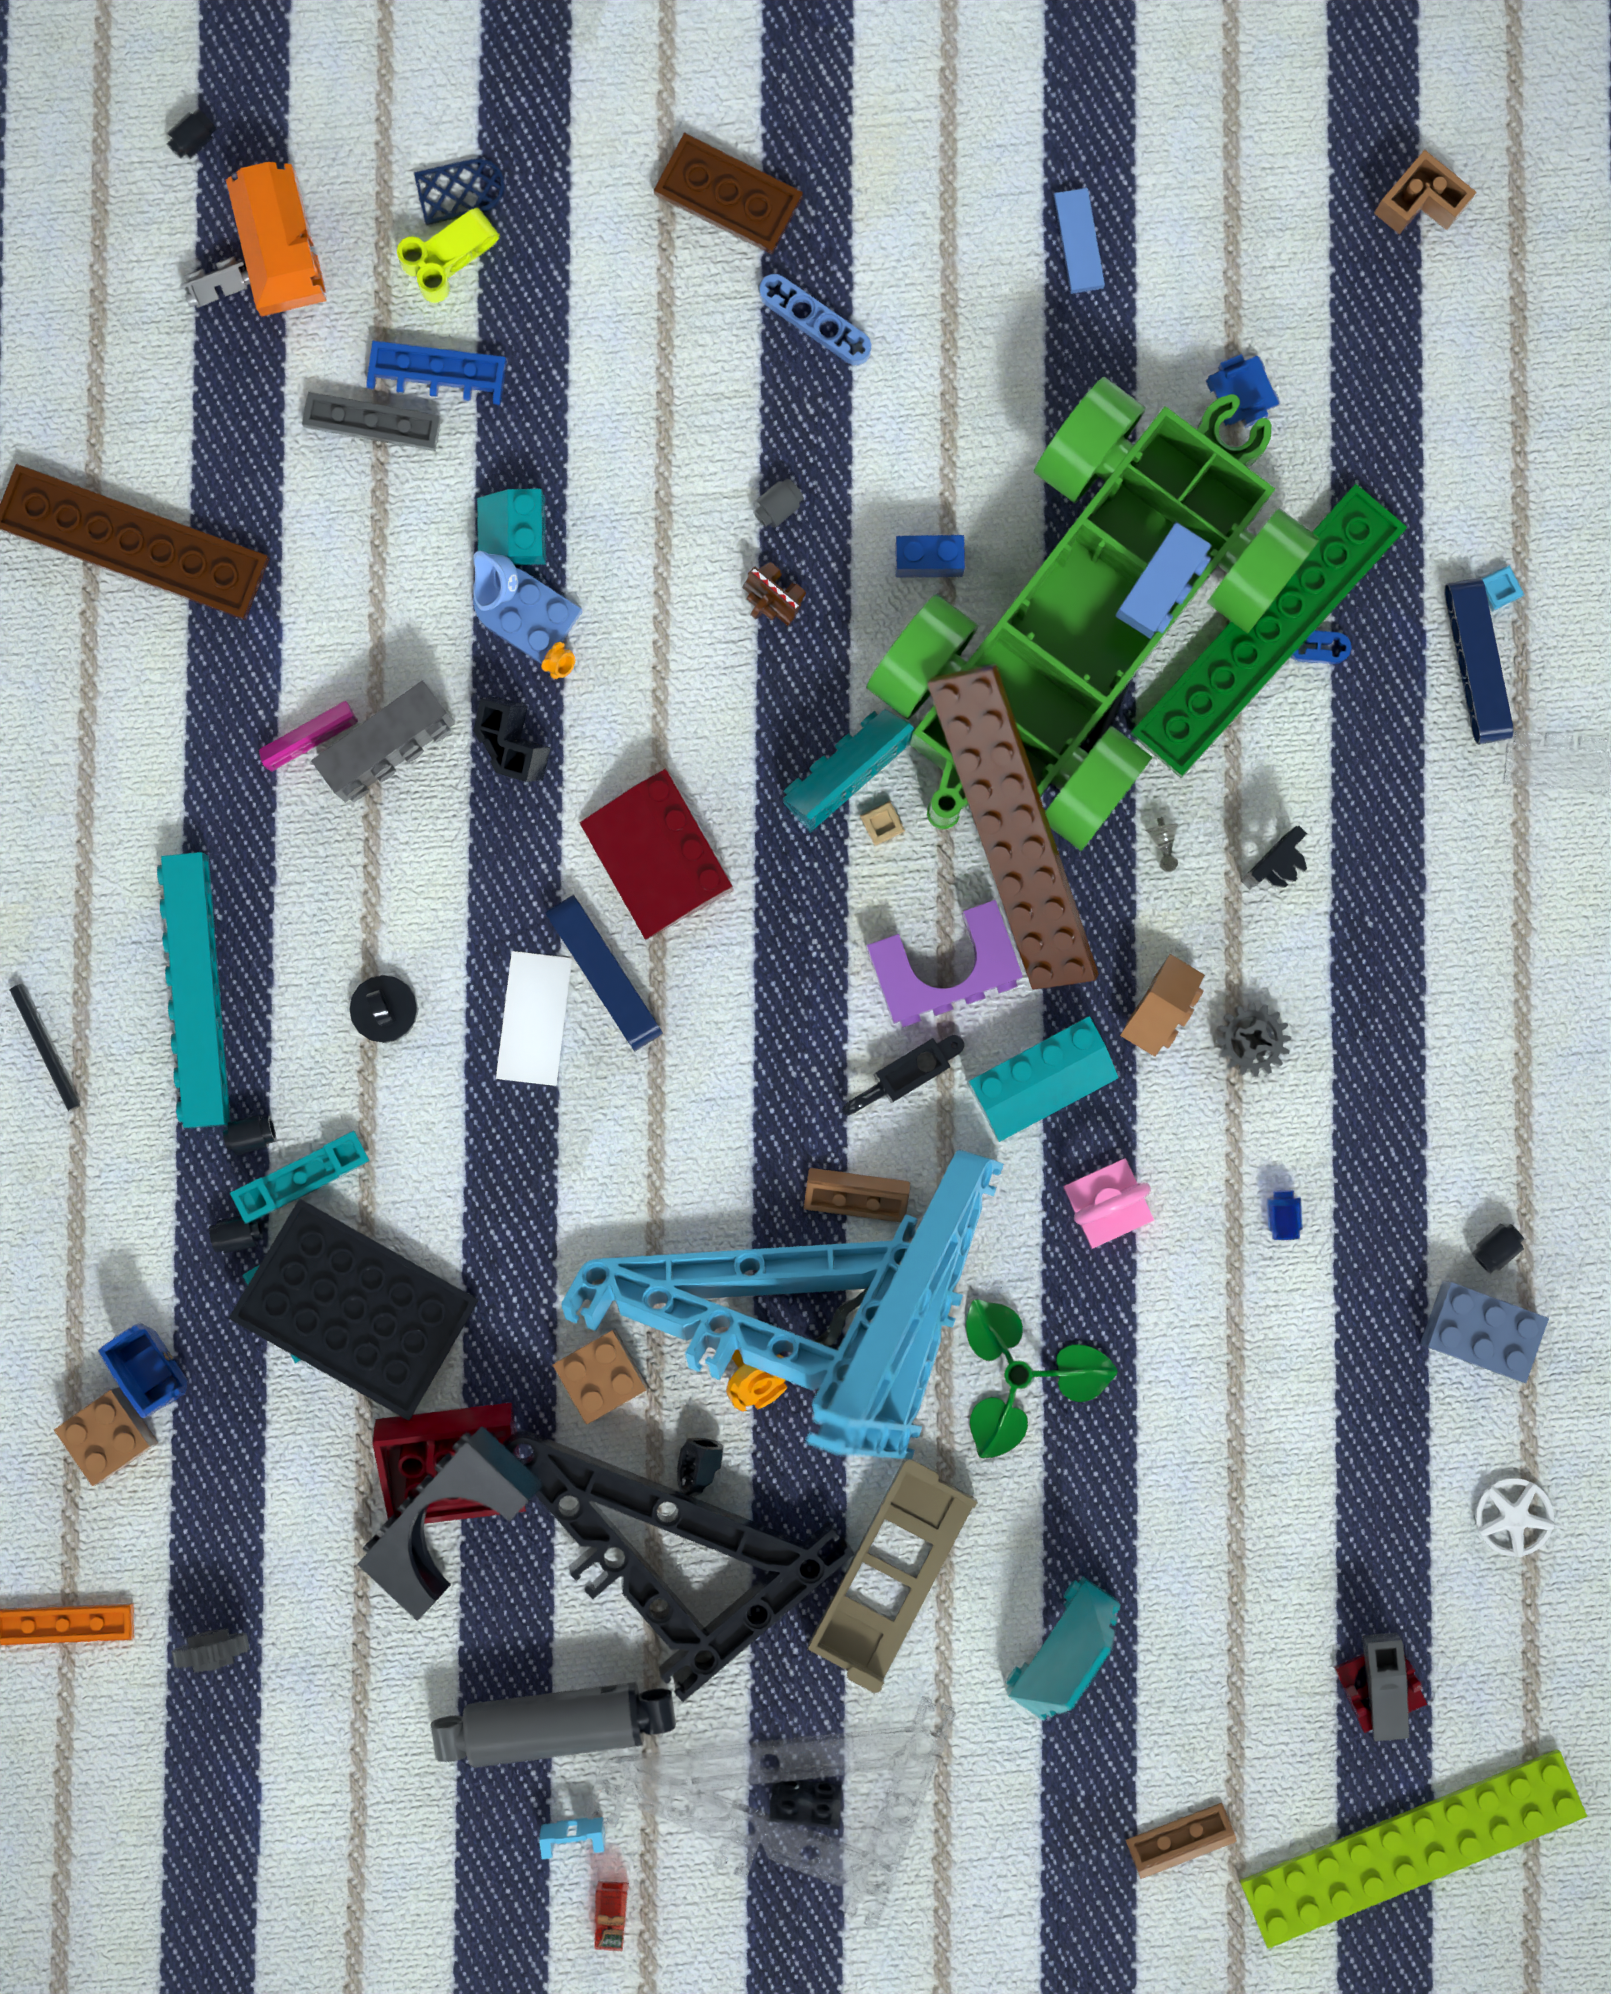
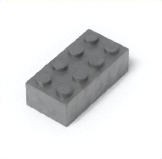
M422 680L313 758L311 762L334 794L345 803L350 799L352 802H355L369 792L367 787L377 780L383 782L394 775L397 771L395 767L404 760L411 762L418 758L424 752L422 747L432 740L437 743L451 733L450 727L455 723Z

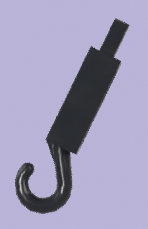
M951 1035L936 1043L934 1038L882 1068L873 1074L878 1083L847 1102L842 1107L843 1114L846 1116L852 1115L884 1096L888 1098L890 1103H893L951 1067L948 1061L963 1051V1039L958 1035ZM951 1043H955L956 1048H952ZM929 1052L934 1057L936 1066L932 1071L924 1072L918 1068L917 1058L921 1053Z

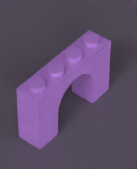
M996 900L965 910L962 913L974 948L975 963L970 976L955 987L939 989L928 986L920 981L911 969L899 934L866 946L893 1024L901 1022L903 1028L922 1021L920 1018L921 1014L933 1011L934 1016L954 1010L952 1003L965 999L966 1005L985 999L984 992L997 988L998 993H1003L1018 987L1016 981L1022 979L1023 975Z

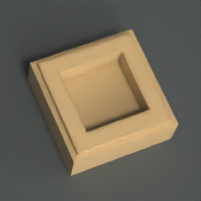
M891 801L860 815V819L874 847L905 832Z

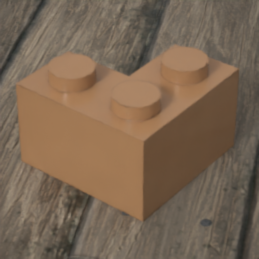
M1424 150L1381 200L1374 214L1398 234H1401L1420 210L1425 212L1445 230H1448L1466 209L1477 192Z
M1169 954L1154 976L1146 994L1129 1017L1120 1036L1156 1057L1163 1046L1169 1049L1179 1033L1175 1028L1178 1024L1183 1027L1187 1024L1195 1010L1191 1007L1197 1004L1204 992L1199 986L1205 975L1172 954Z

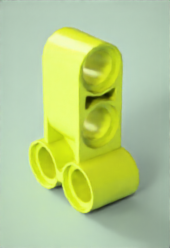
M474 208L425 243L420 238L414 236L402 239L397 247V256L403 271L407 275L417 277L422 296L429 302L439 303L449 295L450 284L448 278L490 249L498 241L500 235L479 208ZM417 251L422 254L421 258L415 262L406 260V256L411 252ZM431 278L442 280L441 284L436 288L425 286L426 282Z

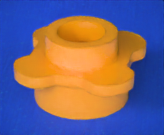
M557 642L553 645L552 649L546 653L541 665L542 670L545 672L549 671L553 679L566 677L571 673L575 665L573 652L569 649L566 650L562 642Z

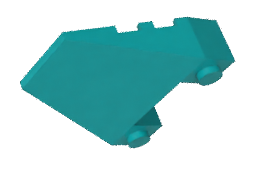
M1084 1576L1079 1583L1074 1580L1067 1588L1063 1596L1067 1599L1064 1603L1067 1610L1031 1663L1025 1662L1021 1668L1016 1666L1005 1681V1684L1008 1685L1006 1689L1008 1697L1041 1720H1045L1047 1716L1053 1717L1056 1712L1061 1714L1071 1710L1112 1650L1115 1630L1109 1626L1110 1624L1115 1626L1118 1617L1115 1614L1119 1611L1121 1604L1117 1599Z

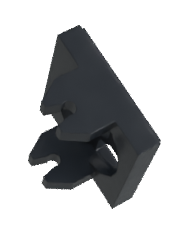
M1295 826L1288 831L1242 878V883L1251 890L1261 883L1264 878L1272 886L1281 888L1288 886L1286 881L1295 882L1298 879L1296 877V868L1302 872L1307 870L1305 858L1295 846L1308 833L1300 826Z

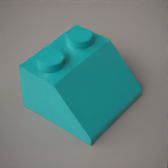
M507 489L477 498L478 551L507 556L514 565L546 564L545 497L542 489Z

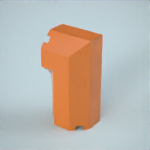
M276 162L256 164L238 170L236 172L238 179L235 181L231 176L226 179L255 306L261 317L327 301L324 294L326 289L318 256L311 252L310 249L314 244L297 174L292 164L284 163L285 170L277 169Z

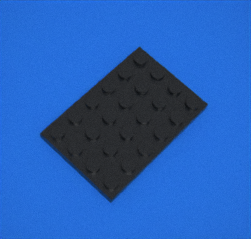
M299 1198L228 1319L410 1421L479 1300Z

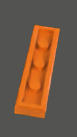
M134 1603L0 1609V1645L134 1639Z

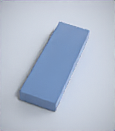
M1088 188L1055 193L1054 201L1070 293L1104 289L1105 284Z

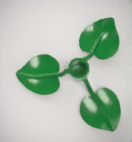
M979 1299L973 1300L966 1322L967 1338L970 1347L978 1357L986 1361L997 1359L1003 1352L1009 1364L1005 1369L1004 1376L1008 1385L1011 1386L1006 1404L999 1398L991 1397L979 1402L972 1411L970 1429L978 1456L980 1458L1001 1456L1014 1449L1023 1440L1028 1429V1417L1023 1410L1013 1408L1012 1405L1017 1389L1029 1387L1034 1377L1060 1376L1058 1386L1061 1393L1072 1401L1086 1402L1096 1398L1104 1391L1107 1385L1116 1377L1117 1368L1102 1352L1086 1345H1071L1062 1349L1057 1355L1059 1370L1034 1371L1028 1363L1014 1361L1008 1349L1017 1346L1022 1339L1023 1325L1019 1315L1011 1308L1002 1304Z

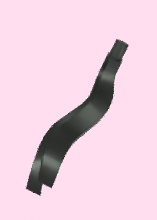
M869 1287L857 1297L844 1302L835 1312L829 1328L814 1342L827 1347L832 1345L840 1336L847 1315L862 1303Z

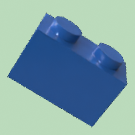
M964 535L896 536V578L963 577L965 570Z

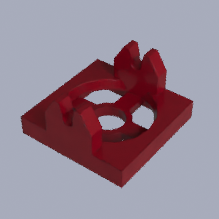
M1361 1654L1333 1668L1362 1731L1366 1733L1372 1730L1370 1710L1361 1703V1700L1369 1697L1367 1678L1365 1686L1358 1689L1354 1687L1356 1675L1361 1667L1365 1666L1364 1654ZM1404 1655L1408 1713L1427 1705L1421 1692V1683L1414 1673L1415 1670Z

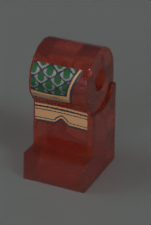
M598 1881L595 1894V1950L623 1951L629 1892L628 1882Z

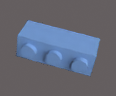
M1176 522L1120 607L1116 617L1150 639L1156 630L1163 633L1173 618V615L1168 613L1175 601L1181 605L1192 589V586L1187 584L1193 573L1200 576L1211 560V557L1206 555L1211 544Z

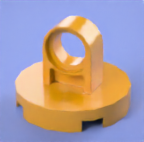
M739 1349L735 1350L731 1358L739 1369L729 1380L726 1393L736 1409L747 1411L746 1406L755 1405L757 1409L763 1408L785 1392L787 1389L784 1383L785 1379L744 1364ZM780 1354L777 1355L779 1358H784Z

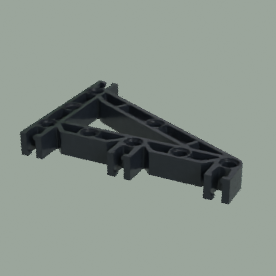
M517 1431L501 1443L544 1484L535 1496L579 1546L590 1547L569 1565L572 1578L578 1581L581 1578L582 1572L594 1563L601 1565L604 1571L593 1582L589 1580L584 1588V1591L593 1600L621 1576V1590L624 1597L670 1649H678L676 1653L659 1666L662 1680L668 1684L671 1681L672 1675L684 1666H690L693 1673L682 1684L680 1682L675 1684L674 1693L682 1702L688 1699L854 1555L851 1546L843 1537L840 1539L835 1527L829 1521L803 1542L529 1431ZM520 1444H527L533 1449V1453L527 1458H518L513 1451ZM565 1496H573L578 1500L577 1506L571 1510L563 1509L560 1507L559 1502ZM664 1502H672L676 1505V1510L671 1515L664 1516L658 1513V1507ZM595 1503L770 1572L704 1628ZM831 1538L835 1542L838 1540L841 1546L827 1557H822L819 1550ZM610 1548H619L623 1551V1556L617 1561H610L604 1555ZM807 1559L816 1560L817 1566L811 1572H803L800 1570L803 1561ZM656 1599H663L668 1602L666 1609L661 1612L651 1610L650 1604ZM753 1605L765 1607L764 1613L759 1617H750L747 1614ZM702 1650L710 1651L713 1654L709 1661L703 1663L696 1661L694 1658Z

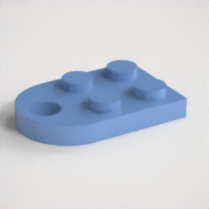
M516 568L518 588L511 600L499 604L494 609L483 611L478 608L473 597L474 609L479 620L488 630L542 665L546 653L552 649L555 643L563 642L583 611L528 573Z

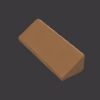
M810 1168L804 1209L901 1223L907 1213L910 1182Z
M1221 1802L1126 1840L1140 1879L1233 1844L1237 1839Z

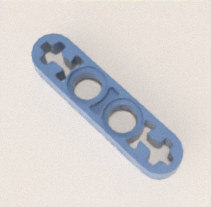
M771 274L762 280L760 284V298L771 310L847 363L861 365L869 359L871 355V341L865 333L779 274ZM777 284L781 286V294L789 299L786 308L782 307L784 299L779 295L775 294L772 298L768 297V286L772 288L776 287ZM805 302L811 307L812 311L808 317L798 318L792 312L793 306L796 303ZM826 321L836 323L839 328L838 333L831 338L823 336L819 330L822 323ZM845 331L848 332L847 341L854 345L858 342L863 343V354L860 352H856L854 355L850 354L851 347L844 341H842L840 347L836 345L842 340Z

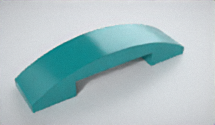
M352 1131L324 1145L323 1148L263 1178L260 1177L231 1192L230 1195L245 1224L331 1183L370 1160L355 1131Z

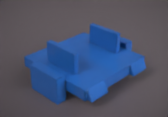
M1242 354L1220 363L1218 367L1219 372L1209 375L1208 379L1205 380L1210 392L1214 391L1217 399L1230 394L1237 395L1240 399V405L1235 414L1223 421L1225 426H1231L1242 421L1244 428L1254 425L1260 418H1267L1269 415L1267 410L1281 403L1276 391L1273 390L1269 382L1262 359L1258 355L1245 361Z

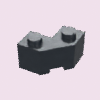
M500 697L480 698L473 731L479 743L483 742L492 759L490 763L495 772L524 782L543 780L551 747L521 739L528 706Z

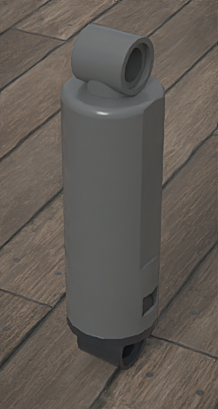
M632 1682L467 1704L463 1711V1717L457 1715L441 1717L434 1720L430 1726L437 1761L452 1762L467 1756L471 1767L477 1768L643 1746L644 1733L659 1735L675 1729L676 1720L671 1690L658 1688L639 1694L637 1683Z

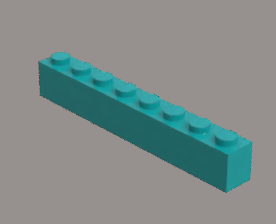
M202 852L161 856L162 865L157 866L159 885L164 887V899H160V913L162 919H166L167 932L163 933L162 941L165 953H169L170 966L165 968V978L167 986H172L173 1000L168 1001V1013L170 1020H174L175 1034H171V1049L173 1054H177L178 1068H174L173 1077L175 1087L180 1088L181 1101L176 1104L177 1119L179 1122H183V1128L189 1129L227 1125L231 1120L209 856Z

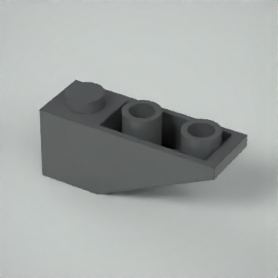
M1398 1633L1364 1635L1362 1640L1373 1740L1408 1739L1407 1678L1403 1640Z

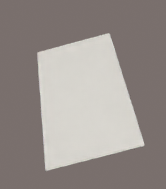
M512 951L496 1079L557 1086L572 958Z

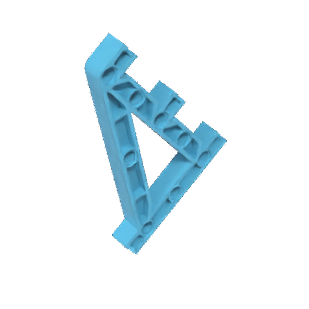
M958 1150L954 1154L829 1409L817 1408L814 1421L822 1424L819 1435L809 1433L806 1443L839 1455L900 1459L913 1458L915 1450L907 1446L910 1436L913 1438L920 1436L922 1426L914 1424L912 1421L920 1410L939 1349L941 1327L943 1325L953 1328L956 1318L948 1316L951 1304L953 1306L961 1304L963 1295L953 1292V1289L961 1278L980 1217L982 1195L987 1194L994 1197L997 1187L989 1185L992 1174L997 1176L1001 1174L1003 1163L963 1150Z
M905 1214L892 1241L593 1259L586 1262L580 1268L561 1306L565 1319L577 1323L580 1317L576 1313L586 1299L592 1301L589 1309L583 1307L580 1314L584 1316L587 1328L597 1331L612 1301H616L620 1315L680 1339L691 1340L685 1356L688 1368L701 1371L703 1365L699 1361L707 1348L716 1350L713 1358L707 1356L705 1364L709 1366L711 1377L718 1380L721 1379L735 1350L739 1349L744 1364L810 1390L819 1388L812 1402L815 1416L817 1408L827 1409L842 1383L840 1380L845 1377L871 1324L869 1321L874 1318L899 1267L898 1263L902 1261L910 1245L909 1239L910 1237L913 1238L916 1233L915 1226L918 1220ZM749 1270L758 1271L756 1274L751 1276L744 1274ZM595 1280H604V1282L599 1285H592V1283ZM869 1287L838 1351L705 1300L709 1298L857 1290ZM658 1303L666 1304L661 1309L652 1308L654 1305ZM719 1327L729 1328L724 1333L714 1332ZM784 1351L792 1353L786 1358L777 1357L779 1353Z

